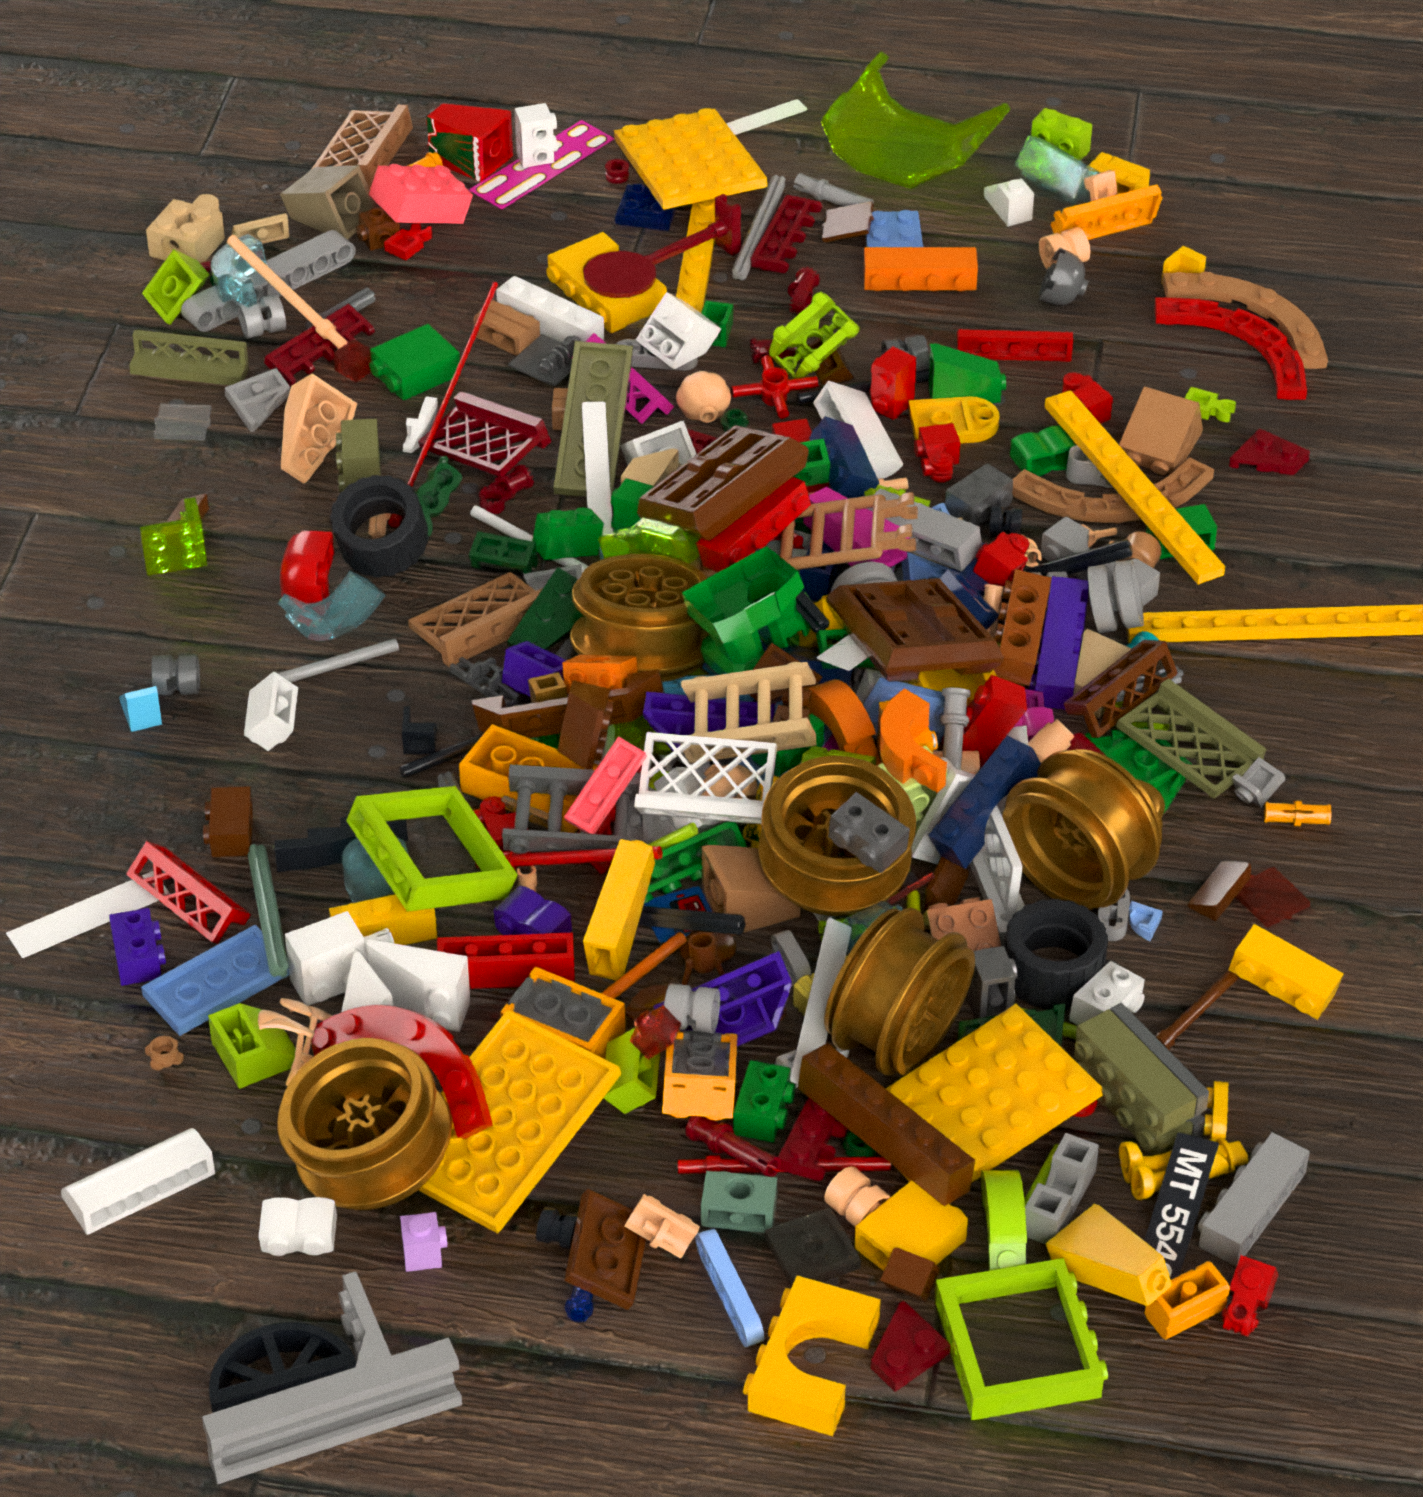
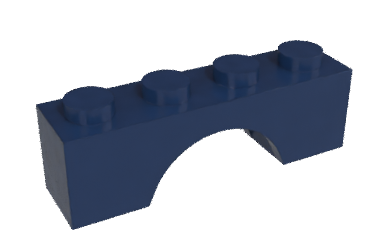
M1008 735L1005 737L928 834L941 857L964 869L967 868L985 845L986 824L995 806L1009 794L1010 790L1017 783L1028 778H1038L1037 771L1041 763L1032 747Z

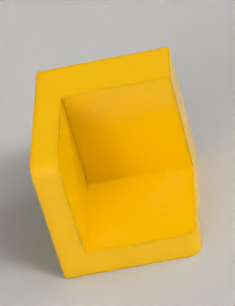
M1182 246L1164 261L1163 273H1202L1205 271L1206 256Z

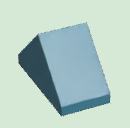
M156 686L119 696L131 732L162 725Z

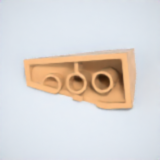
M313 373L291 386L284 411L281 469L303 484L310 479L322 464L327 453L336 446V433L341 432V420H353L357 407L356 402Z

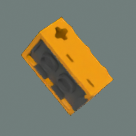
M538 967L531 971L529 977L525 979L508 1001V1004L500 1012L502 1017L509 1010L603 1059L606 1057L607 1042L625 1032V1003Z
M668 1029L662 1114H670L676 1118L703 1116L710 1120L733 1118L737 1034L725 1033V1035H722V1033L712 1034L695 1031L680 1032V1030Z

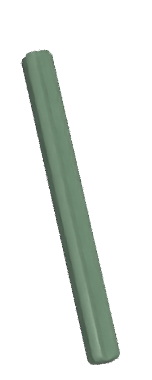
M252 844L247 855L269 972L273 977L281 976L283 978L288 974L289 963L267 850L262 844L259 846Z

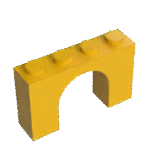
M604 232L547 255L548 268L546 272L549 280L561 288L565 295L571 297L579 306L604 317V328L610 333L650 317L667 292L666 286L657 278L653 286L646 292L630 298H611L601 296L590 290L584 282V268L588 261L600 254L619 251V245Z
M797 1275L792 1288H785L780 1303L782 1311L779 1317L773 1316L768 1330V1337L770 1339L767 1345L761 1344L756 1357V1366L758 1367L755 1374L749 1373L746 1378L743 1394L748 1395V1411L833 1436L845 1408L846 1385L802 1372L790 1362L787 1355L799 1343L813 1338L833 1339L868 1350L879 1324L881 1299Z

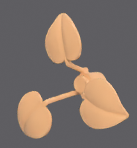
M281 998L280 1004L288 1008L290 1012L295 1011L307 1015L310 1019V1025L307 1028L273 1011L263 1009L258 1015L259 1029L280 1028L298 1034L294 1062L285 1083L288 1086L297 1071L314 1057L309 1055V1050L315 1034L317 1020L324 1021L332 1017V1015L317 1007L308 1006L296 1000ZM304 1036H306L305 1044L303 1047Z

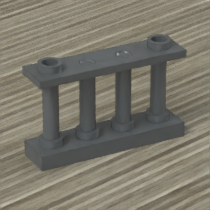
M510 764L509 789L510 792H517L518 798L514 829L503 828V849L514 853L617 848L620 839L636 840V837L627 836L629 801L635 800L636 794L639 793L641 773H635L616 802L613 835L587 834L580 830V833L560 832L564 797L566 795L578 796L595 770ZM533 793L551 795L547 831L527 830L530 800Z

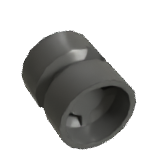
M924 335L906 336L904 341H901L900 338L882 340L881 356L894 346L917 357L916 372L929 370V351Z
M180 654L177 659H173L171 655L152 656V687L156 686L158 696L173 695L175 690H178L181 695L199 694L200 666L198 654Z

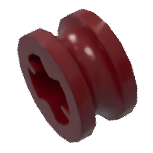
M612 159L606 162L605 179L608 182L622 184L628 181L629 164L627 161Z

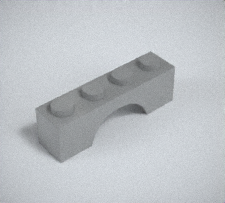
M1067 516L1043 533L1042 557L1050 562L1090 550L1088 547L1089 529ZM1135 558L1132 560L1138 576L1142 606H1144L1158 595L1160 572ZM1114 561L1111 563L1104 564L1109 568L1113 582L1114 565L1116 562L1120 561ZM1088 569L1070 575L1081 580H1088Z

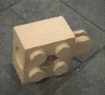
M202 194L192 204L173 199L146 229L149 256L166 260L172 250L175 249L198 260L199 263L205 262L225 239L222 212L219 210L218 198L210 194Z

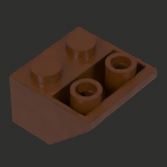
M572 680L557 751L582 768L593 770L595 760H602L614 701L608 700L610 688Z

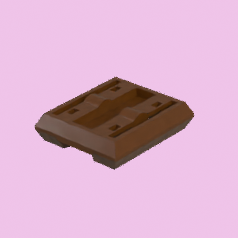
M734 425L639 498L637 514L639 518L656 527L670 531L675 529L687 532L695 538L710 541L805 468L809 450L805 445L790 437Z
M940 578L839 585L826 598V602L836 621L888 682L918 679L920 672L953 669L960 675L990 673L1003 663L1004 657L996 640Z

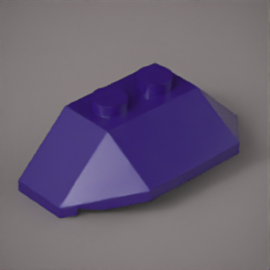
M646 692L643 717L656 733L692 735L695 733V702L690 703L686 695ZM726 699L708 700V732L724 730L726 728ZM739 701V728L756 725L758 723V702ZM775 704L771 705V723L774 718ZM665 742L666 745H667L671 750H673L672 747L668 744V742ZM673 743L676 748L681 745L680 743Z
M778 951L697 986L692 991H696L699 987L719 989L720 1012L714 1033H722V1035H725V1033L737 1034V1047L777 1030L793 982L781 953ZM663 1001L661 1003L654 1005L653 1007L660 1021L664 1034L667 1038L668 1029H678H670L664 1027L663 1012L665 1001ZM688 1026L685 1030H680V1032L693 1031L691 1026Z

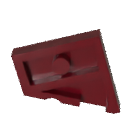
M1259 428L1230 457L1229 467L1238 469L1239 463L1257 465L1256 471H1274L1279 474L1295 475L1309 460L1310 451Z
M903 1300L899 1303L871 1359L870 1369L896 1392L949 1355L951 1344Z

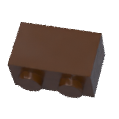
M250 786L211 788V801H205V820L209 821V825L203 826L204 844H210L212 857L248 856L247 854L250 852L249 847L252 845L253 803Z

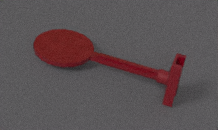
M721 194L715 197V222L710 223L707 228L647 256L628 251H611L597 255L588 261L584 268V282L590 290L601 296L630 298L643 294L653 286L656 280L655 264L710 239H714L716 245L733 256L741 250V206L739 204L728 205L727 196Z

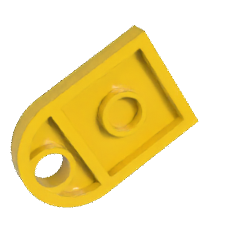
M979 397L909 400L908 403L915 440H918L919 427L954 423L960 444L985 441L994 436L999 428L1000 415L998 409L988 400Z

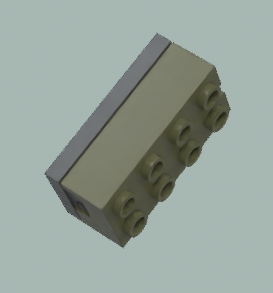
M1122 1002L1077 1025L1074 1060L1102 1086L1103 1096L1098 1098L1097 1101L1101 1105L1106 1106L1116 1116L1119 1124L1123 1128H1127L1137 1138L1144 1150L1149 1151L1152 1155L1171 1151L1178 1132L1199 1138L1203 1137L1205 1118L1201 1113L1207 1110L1209 1091Z

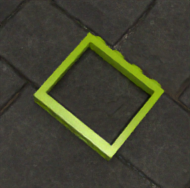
M456 786L356 796L346 820L407 912L502 900L509 895L518 875ZM443 815L482 872L424 879L386 821Z
M1064 1258L936 1280L935 1305L946 1340L951 1344V1357L971 1421L1102 1398L1103 1382L1108 1379L1107 1366L1103 1359H1098L1096 1353L1098 1351L1096 1334L1094 1330H1088L1086 1324L1088 1320L1086 1305L1083 1300L1078 1301L1076 1277L1074 1272H1068ZM1056 1287L1084 1370L985 1387L959 1304Z

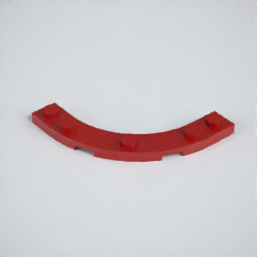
M1155 297L1156 324L1209 327L1244 340L1258 350L1269 363L1274 374L1277 399L1306 400L1307 385L1302 359L1298 351L1293 350L1287 343V337L1269 322L1240 308L1232 311L1218 307L1219 302Z
M368 1005L343 1011L316 1024L315 1034L311 1043L314 1056L336 1044L361 1038L382 1039L406 1046L426 1062L439 1080L449 1105L457 1138L466 1139L493 1126L484 1090L471 1059L468 1055L462 1053L459 1046L453 1040L454 1036L431 1018L416 1011L400 1007Z

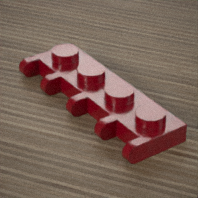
M786 194L751 256V267L786 273L789 269V264L783 260L796 257L797 249L792 247L793 242H804L806 234L800 230L802 226H813L815 219L809 214L810 212L819 213L823 207L822 203Z
M349 303L325 318L336 326V331L349 343V348L357 344L354 336L363 331L367 336L375 333L374 327ZM312 326L266 355L264 364L271 370L277 368L291 387L296 383L294 374L303 370L310 375L315 371L312 363L322 356L328 361L336 358L333 349L337 347L330 340L323 339L316 332V327Z
M808 1097L778 1155L781 1159V1167L778 1170L816 1181L823 1180L826 1170L822 1166L817 1165L820 1158L826 1160L834 1158L836 1149L827 1143L831 1136L844 1137L847 1127L838 1122L837 1119Z

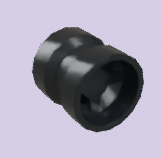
M993 505L989 535L998 536L1002 532L1008 535L1011 533L1020 534L1023 509L1013 508L1011 510H1004L1002 506ZM1004 516L1006 517L1005 527H1003Z
M546 1206L538 1221L537 1241L547 1244L552 1241L559 1242L562 1248L571 1249L578 1214L570 1212L563 1215L559 1213L557 1208Z

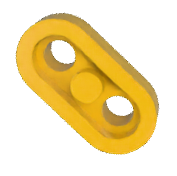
M1214 1081L1213 1088L1206 1087L1209 1091L1207 1108L1211 1109V1115L1205 1114L1203 1135L1210 1136V1139H1214L1216 1142L1218 1139H1226L1228 1082Z

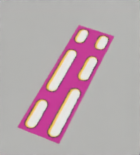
M581 120L555 136L558 150L554 152V163L523 168L520 160L517 159L470 188L469 191L502 210L608 144L614 138Z

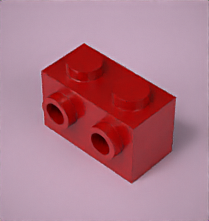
M892 346L882 356L877 357L871 365L872 381L870 395L871 405L876 412L895 420L908 408L909 400H914L917 357Z

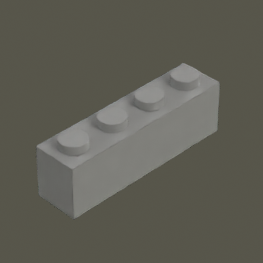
M879 489L874 494H881L886 500L899 498L898 494ZM914 502V505H907L908 507L917 506L918 519H904L901 516L885 518L898 526L912 524L913 530L910 539H916V551L911 552L961 572L976 557L977 552L982 547L979 526L953 517L945 512L932 509L921 503Z
M1273 1132L1264 1143L1259 1142L1251 1154L1248 1165H1241L1237 1170L1232 1186L1229 1189L1224 1188L1220 1192L1211 1213L1206 1211L1198 1224V1231L1201 1232L1199 1247L1237 1267L1240 1256L1246 1255L1306 1174L1310 1151Z

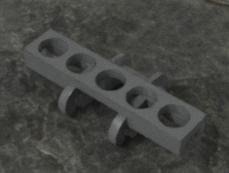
M461 657L459 658V663L456 665L452 663L450 665V672L486 697L503 695L506 707H512L519 702V695L501 683L504 667H498L496 659L493 657L488 658L484 662L478 661L475 664ZM461 668H466V669H468V671L465 672V671L462 670ZM493 670L495 673L492 678L485 676V674ZM481 683H488V687L486 685L480 687L479 685ZM495 690L501 691V693L498 694L495 692ZM506 697L511 698L512 701L510 702V701H508V700L505 699V698H506Z

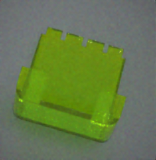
M880 51L847 93L843 92L830 106L821 123L833 152L853 169L913 189L963 166L1008 114L1010 107L1008 104L1002 103L997 107L955 124L905 109L890 97L880 71L889 57Z

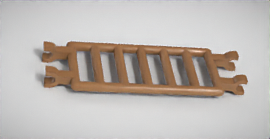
M904 493L898 499L886 500L883 495L878 494L811 504L797 517L813 516L809 556L792 558L795 520L782 530L779 556L796 570L878 559L882 556L883 550L898 548L905 552L916 551V539H906V537H912V524L900 526L896 531L884 532L885 518L901 516L904 519H918L917 506H907L914 505V493ZM873 508L871 545L867 548L852 550L855 510ZM843 512L840 551L822 554L825 514ZM661 528V539H672L666 541V554L676 552L680 547L692 545L691 558L682 561L698 568L707 578L718 573L711 569L701 570L702 561L696 542L700 540L699 538H695L687 532L675 529L670 531Z

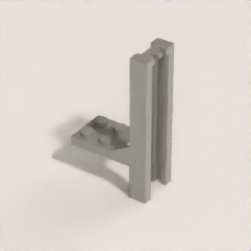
M357 1272L342 1275L344 1291L339 1292L338 1295L345 1314L341 1315V1320L346 1335H353L356 1341L352 1343L357 1360L356 1367L202 1416L208 1444V1458L217 1484L462 1405V1396L455 1386L452 1373L459 1370V1360L449 1337L391 1356Z

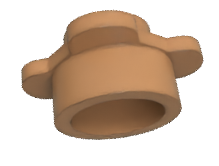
M159 1036L146 1046L145 1054L151 1058L150 1066L152 1069L162 1070L173 1064L179 1065L183 1062L184 1056L178 1051V1041L169 1036Z

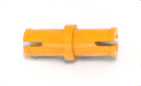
M1294 801V804L1265 802L1264 822L1293 823V826H1301V823L1330 825L1331 805L1302 804V801Z

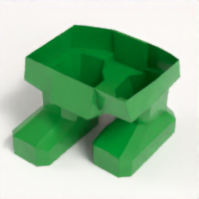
M768 546L682 592L688 615L709 633L703 639L700 648L704 661L719 675L753 670L765 653L759 635L770 644L773 643L779 648L788 647L786 638L792 637L800 630L805 637L809 634L810 627L796 610V597L804 588L800 575L794 567Z

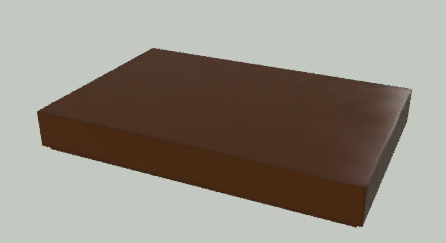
M587 1189L581 1196L564 1281L628 1310L634 1304L646 1238L625 1227L626 1221L633 1212V1209Z

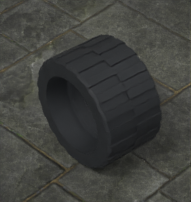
M372 475L371 477L358 479L355 483L349 484L343 492H340L332 505L330 522L342 557L353 570L359 571L363 575L374 577L393 576L396 573L407 570L412 564L414 565L426 550L429 530L419 498L414 493L413 488L399 478L396 479L389 475ZM392 513L404 517L402 524L385 537L365 539L355 535L361 524L373 516Z
M1051 899L1027 904L1013 915V918L1009 920L1007 925L1005 951L1008 958H1013L1016 964L1017 978L1015 979L1014 990L1019 999L1028 1002L1032 1006L1048 1010L1053 1009V1005L1065 1004V1010L1072 1007L1074 994L1106 964L1108 934H1106L1104 923L1099 920V917L1094 912L1092 913L1089 908L1078 905L1073 901ZM1056 947L1071 951L1079 957L1068 961H1050L1036 956L1032 951L1040 948Z

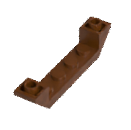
M659 669L628 674L626 688L610 690L608 700L614 701L609 725L631 722L643 715L646 692L665 693ZM501 695L472 700V706L480 731L486 732L493 724L527 738L561 733L568 697L506 707L504 696Z

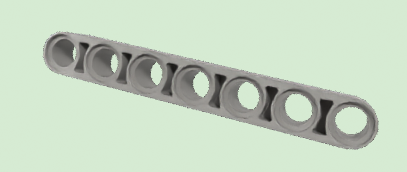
M330 230L264 263L294 290L349 263L355 255L356 248L336 230ZM252 267L191 296L183 303L181 314L197 329L206 332L238 317V303L255 300L259 303L262 297L275 294L281 296V294Z

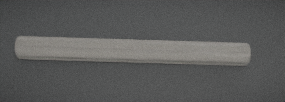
M774 175L769 182L732 268V277L735 280H745L751 268V256L767 230L786 186L784 176Z

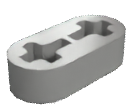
M1128 889L1118 900L1117 906L1111 905L1099 908L1098 910L1099 920L1106 927L1108 941L1120 940L1127 932L1130 892ZM1109 919L1116 920L1115 926H1109Z
M786 930L771 935L773 952L780 951L792 979V986L805 975L811 976L809 962L791 931Z

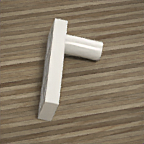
M944 757L941 759L947 762L946 786L937 793L915 835L911 847L913 858L938 864L941 856L928 837V834L975 776V774L956 769Z

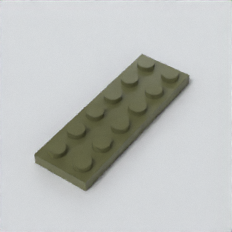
M575 341L553 487L554 494L587 497L582 403L605 402L610 492L612 496L615 488L633 358V346Z

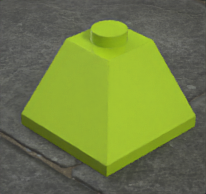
M173 249L142 294L162 319L171 325L181 313L183 303L191 296L196 295L209 277V273L198 260Z

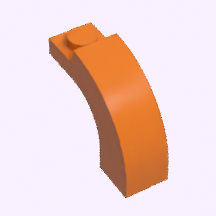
M837 679L807 688V690H812L810 714L812 713L821 719L829 727L840 751L876 757V766L881 764L882 762L872 735L876 734V731L866 709L853 690L847 684Z
M904 688L889 701L882 713L880 723V756L888 772L902 784L912 777L921 785H925L938 793L946 786L947 762L924 749L913 740L929 727L930 703Z

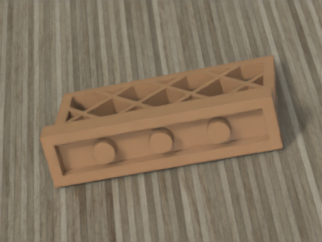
M398 104L393 112L352 110L312 169L314 167H327L335 164L334 166L359 165L370 188L377 167L389 165L413 128L408 105ZM356 120H364L362 122L354 124ZM369 127H373V128H371V129H369V130H366V131H364V132H361V131L364 130V129H367V128H369ZM354 133L356 134V135H354V136H351V137H349V138L344 139V137H347V136L352 135V134H354ZM361 141L363 142V143L358 144V145H356V146L350 147L351 145H354V144L359 143V142H361ZM344 148L346 149V150H343V151H341V152H339V153L333 154L334 152H337V151L342 150V149H344ZM352 156L351 159H348V160H346V161H344V162H340L341 160H344V159L349 158V157Z
M509 572L409 619L408 625L411 630L442 654L443 663L450 668L452 663L455 665L459 663V658L461 657L467 660L507 641L543 588L535 591L513 573ZM509 584L514 587L513 589H501ZM479 598H488V601H475V600H477V599H479ZM495 599H509V602H496ZM454 610H463L462 614L450 613ZM470 611H484L483 614H469ZM427 623H437L436 626H423ZM444 623H458L457 626H443Z

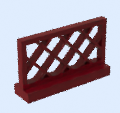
M460 391L453 398L456 407L440 421L428 451L503 477L535 446L544 449L551 443V439L543 419ZM458 418H461L462 421H465L452 425ZM477 427L485 428V429H482V430H478V431H475V432H471V429H474V428H477ZM466 431V434L452 438V434ZM429 432L418 441L421 449L425 444ZM498 434H503V435H505V436H503V437H499V438H496V439H492V436H494V435H498ZM446 436L445 440L434 442L437 438ZM486 438L485 442L472 445V441ZM519 441L524 442L521 445L512 447V443H516ZM466 443V447L455 450L452 449V447ZM507 445L506 449L492 452L494 448ZM487 450V454L477 457L472 456V454ZM507 458L500 465L493 464V461Z

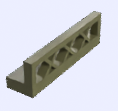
M134 330L132 334L135 353L129 367L130 374L233 385L245 380L249 370L246 342L144 330ZM142 340L151 341L157 348H143ZM178 344L185 351L175 352L169 345ZM206 347L213 354L210 356L203 355L197 348ZM226 350L239 351L240 359L230 358L224 352Z

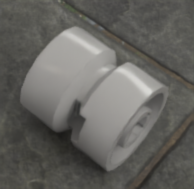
M277 294L262 297L259 303L255 300H249L237 304L240 325L246 339L261 336L264 330H267L269 333L286 330L285 313ZM262 313H265L266 320L263 319Z
M670 983L664 1002V1027L685 1030L688 1026H691L695 1032L714 1034L720 1012L719 989L699 987L696 991H692L689 985Z

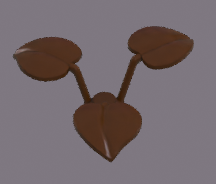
M692 931L686 938L687 942L681 945L680 948L681 957L686 964L681 985H688L693 968L699 973H709L715 967L719 976L725 975L722 963L729 960L737 950L736 941L731 934ZM653 985L641 990L632 998L629 1006L625 1008V1014L640 1024L661 1026L653 1006L665 1001L668 986ZM786 1007L784 1008L780 1021L783 1020L785 1016H787Z

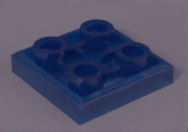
M638 183L633 185L627 184L615 215V224L669 231L677 207L663 210L647 186Z

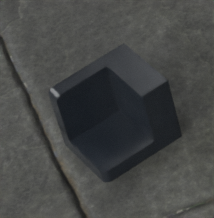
M404 706L402 722L403 753H435L437 724L412 723L410 706Z

